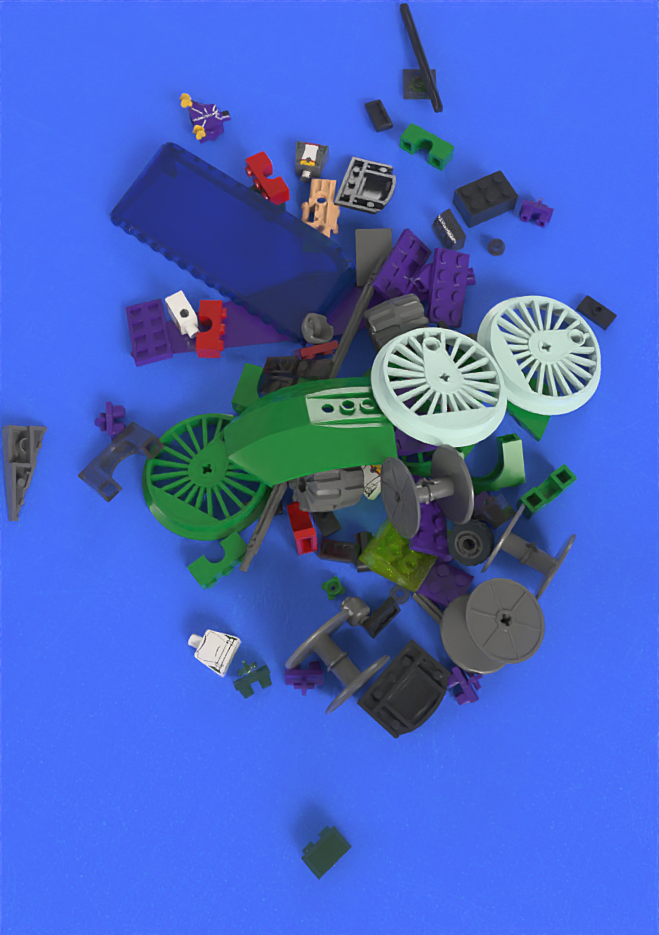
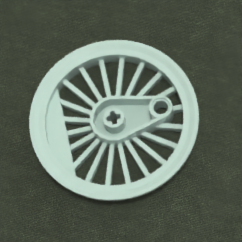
M543 296L516 297L494 306L482 320L476 342L497 363L503 376L507 400L537 414L560 415L578 409L594 394L601 374L599 345L586 321L567 305ZM526 308H532L535 324ZM514 309H518L520 311L526 324L513 311ZM539 309L546 311L544 329ZM553 313L559 318L555 323L553 329L550 330L551 316ZM506 314L519 328L509 323L501 316ZM563 320L570 325L565 330H558ZM498 325L502 326L514 335L500 331ZM506 341L512 342V343H515V344H518V345H508ZM512 352H521L516 355L512 354ZM573 354H588L589 360ZM523 359L524 362L518 365L517 360ZM574 363L589 367V373ZM528 366L530 370L525 377L521 370ZM569 370L585 379V385H583ZM534 371H538L536 390L534 392L528 383ZM544 372L546 373L550 396L542 395ZM553 374L565 396L558 397ZM563 375L578 390V392L572 394Z
M434 327L409 331L385 344L377 354L372 366L371 386L380 409L401 431L422 442L435 446L448 444L452 447L472 445L491 435L505 415L507 393L503 376L497 363L480 344L456 331ZM410 344L417 352V355L405 346ZM445 344L454 346L450 356L445 350ZM458 348L466 352L454 363L453 359ZM399 351L412 362L398 357L394 353ZM470 356L476 360V362L459 369ZM388 361L409 370L388 367ZM481 366H482V367L484 368V370L486 371V372L468 373V372H470V371H472V370H474V369H477V368H479V367H481ZM388 375L410 378L413 380L390 382ZM490 379L492 384L471 380ZM420 386L400 396H397L393 390ZM478 390L494 392V397ZM421 393L424 395L411 409L402 403ZM476 399H479V400H481V401H483V402H486V403L492 405L493 407H487V408H486L484 405H482V404H481L480 402H478ZM427 400L432 402L427 415L418 416L415 414ZM436 403L440 404L441 413L432 414ZM447 404H449L451 412H447Z

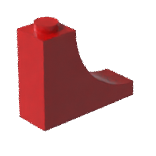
M293 501L290 505H287V512L298 556L318 551L317 536L309 512L300 510V503Z

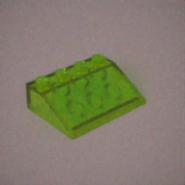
M387 516L358 559L376 574L415 593L438 556L409 549V539L403 538L398 534ZM447 529V538H448V535H450V531Z

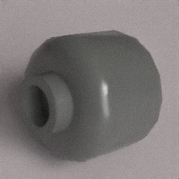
M349 596L340 605V612L345 609L350 611L346 622L352 627L362 626L369 618L370 608L358 596Z

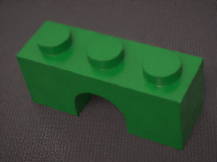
M413 123L402 133L399 148L411 155H414L420 149L428 150L427 164L440 171H443L453 158L455 147Z
M563 464L551 473L538 487H533L520 497L516 507L519 509L522 503H524L525 508L522 513L529 520L568 490L578 478Z
M237 531L220 542L221 547L225 551L222 561L211 563L202 555L187 567L203 590L214 587L218 583L217 580L223 575L224 577L228 576L234 571L235 566L242 563L246 554L247 544Z

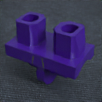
M541 197L538 202L523 200L519 212L520 221L527 223L530 218L537 220L536 225L538 227L544 228L550 222L554 209L542 204L543 198Z
M106 402V414L100 413V418L94 420L95 426L100 427L101 432H106L107 427V435L111 436V441L117 440V436L127 434L125 422H116L117 418L126 417L124 406H114L112 402Z
M309 662V670H301V664L285 670L286 685H294V689H302V696H306L307 689H315V685H323V670H321L320 662Z
M456 666L452 668L450 678L448 677V686L451 688L460 683L463 691L455 695L458 704L463 705L478 701L479 697L471 684L474 685L476 691L482 687L478 680L483 676L481 673L475 676V674L466 671L467 677L464 670Z

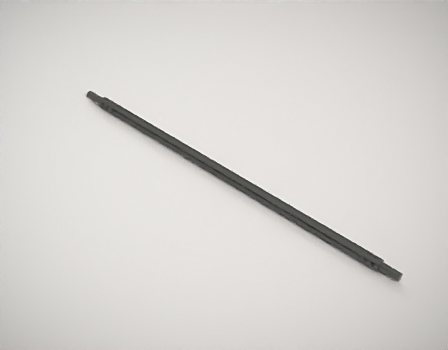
M380 256L375 269L371 271L338 344L339 348H336L322 380L336 378L375 291L371 284L386 260L385 257ZM289 481L274 485L245 549L246 554L240 565V571L246 573L253 556L257 555Z

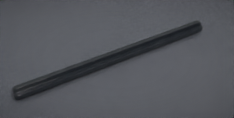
M402 3L400 11L434 112L441 113L443 111V104L408 3Z

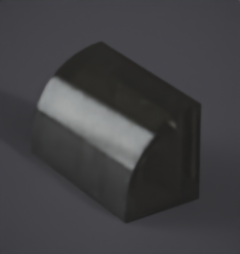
M449 208L437 216L432 224V229L444 249L458 251L464 248L466 235Z

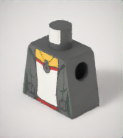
M297 141L295 157L296 174L301 176L300 180L302 182L309 183L311 177L319 178L329 159V146Z

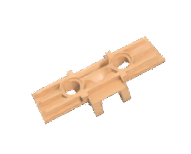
M312 179L309 202L302 203L301 227L298 230L299 234L305 235L303 252L328 253L331 229L334 234L338 233L337 218L340 216L339 206L334 205L336 180ZM325 198L326 202L319 203L317 202V199ZM309 212L315 213L313 223L308 222Z

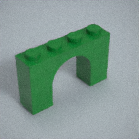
M245 363L231 401L233 410L238 414H241L259 399L258 394L265 376L263 367ZM299 377L297 384L311 382L313 380Z
M516 433L496 437L498 450L497 464L487 475L481 477L470 476L474 495H479L483 491H498L504 487H517L519 484L526 483L522 439ZM454 447L464 460V453L461 448Z

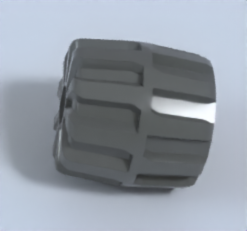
M407 294L387 300L364 312L367 331L377 354L385 344L395 337L415 329L429 328L428 318L424 316L423 305L415 294ZM410 344L405 346L410 351L414 350ZM399 351L394 353L396 356L401 354Z
M361 466L340 468L289 480V487L294 491L293 501L300 503V510L330 512L356 505L360 501V497L365 489V476Z

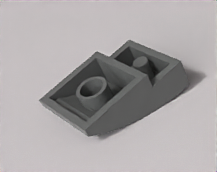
M391 228L355 229L357 288L365 286L380 256L387 259L392 250Z

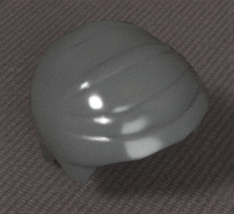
M309 313L304 318L301 330L304 339L308 343L319 345L332 339L334 333L333 326L326 322L327 318L325 316Z

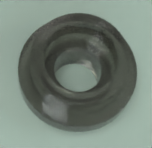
M493 239L488 243L487 250L493 256H500L505 251V244L501 239Z
M397 584L390 589L389 596L394 598L398 605H402L408 601L410 592L407 587ZM402 591L403 596L397 597L396 592Z

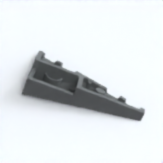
M7 425L1 427L9 522L19 521V512L25 502L24 496L30 486L37 464L36 458L39 449L42 448L43 443L41 442L44 433L47 432V427L31 425Z

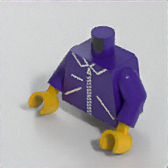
M186 93L181 95V106L183 108L189 107L190 120L194 127L193 134H196L200 144L209 140L215 141L224 133L223 122L231 120L228 110L218 112L215 104H201L191 100V97Z

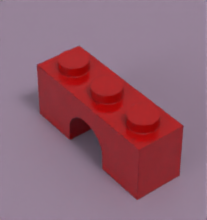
M265 151L245 159V172L248 177L253 179V185L256 190H260L261 197L265 203H268L273 208L290 200L289 188L281 176L274 179L267 178L273 175V167Z
M200 300L199 319L201 325L211 326L212 328L207 332H197L195 349L198 358H221V351H224L222 335L226 334V325L223 323L224 319H227V308L224 307L222 300Z

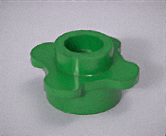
M336 576L322 583V590L326 591L329 600H334L337 595L345 593V587L341 586L339 578Z

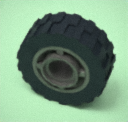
M470 519L462 525L457 524L451 529L450 535L447 538V547L449 548V553L453 556L452 558L465 566L482 564L494 551L495 537L491 532V528L486 523H482L477 519ZM467 539L473 540L475 546L469 545Z

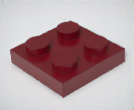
M336 340L293 351L295 357L307 360L315 358L316 353L319 356L334 353L333 349L339 347Z

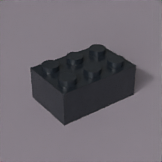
M499 170L455 189L452 203L467 226L472 228L515 209L518 195L503 172Z

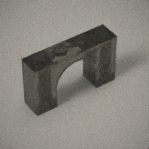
M132 421L77 477L89 489L109 503L123 489L112 478L117 465L133 454H141L152 460L165 446L152 432Z

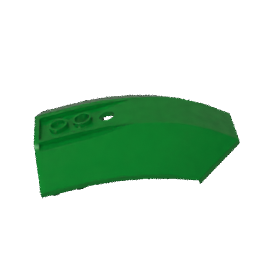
M371 376L316 380L277 389L257 399L223 428L227 460L272 488L273 485L318 472L355 466L383 465L387 457L393 456L398 458L393 423L385 416L376 402L371 386ZM329 407L333 412L326 413L322 409Z

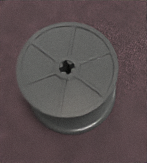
M448 444L440 445L432 456L431 479L421 478L416 483L408 468L400 459L391 456L384 460L380 473L382 499L391 524L403 538H412L417 533L421 517L420 503L423 502L429 504V501L437 499L443 513L455 524L462 525L470 520L474 508L472 480L462 456L454 447Z
M522 503L480 573L486 572L501 549L520 560L521 565L525 563L543 574L533 593L538 601L568 554L576 534H571L566 539L555 557L536 547L535 542L529 543L511 532L525 508V504Z
M507 578L486 580L478 585L472 593L461 595L452 600L444 610L440 623L441 640L449 657L463 670L473 674L481 673V675L497 672L506 664H517L528 660L540 648L545 633L544 616L537 599L526 587Z
M348 609L341 611L317 629L297 648L285 663L286 668H293L315 652L328 666L327 671H332L346 687L328 705L325 710L326 715H329L347 701L390 659L389 655H384L361 673L347 657L348 652H343L331 639L350 615Z

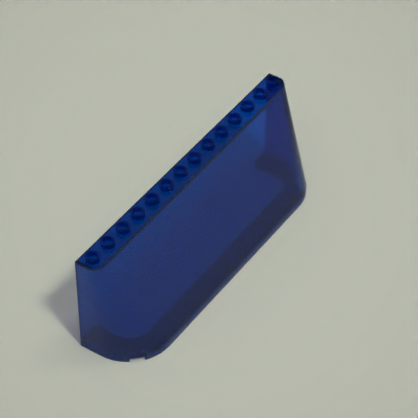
M167 142L159 147L109 214L113 225L116 227L120 226L128 235L135 236L142 244L146 243L154 252H159L168 261L175 262L180 269L187 270L195 279H201L209 288L216 289L221 296L230 298L238 307L242 306L250 315H256L264 324L274 327L279 334H285L296 345L300 344L305 347L308 343L303 337L301 325L309 313L325 316L327 321L357 285V274L351 259L347 260L342 254L344 250L336 242L193 153L172 142Z

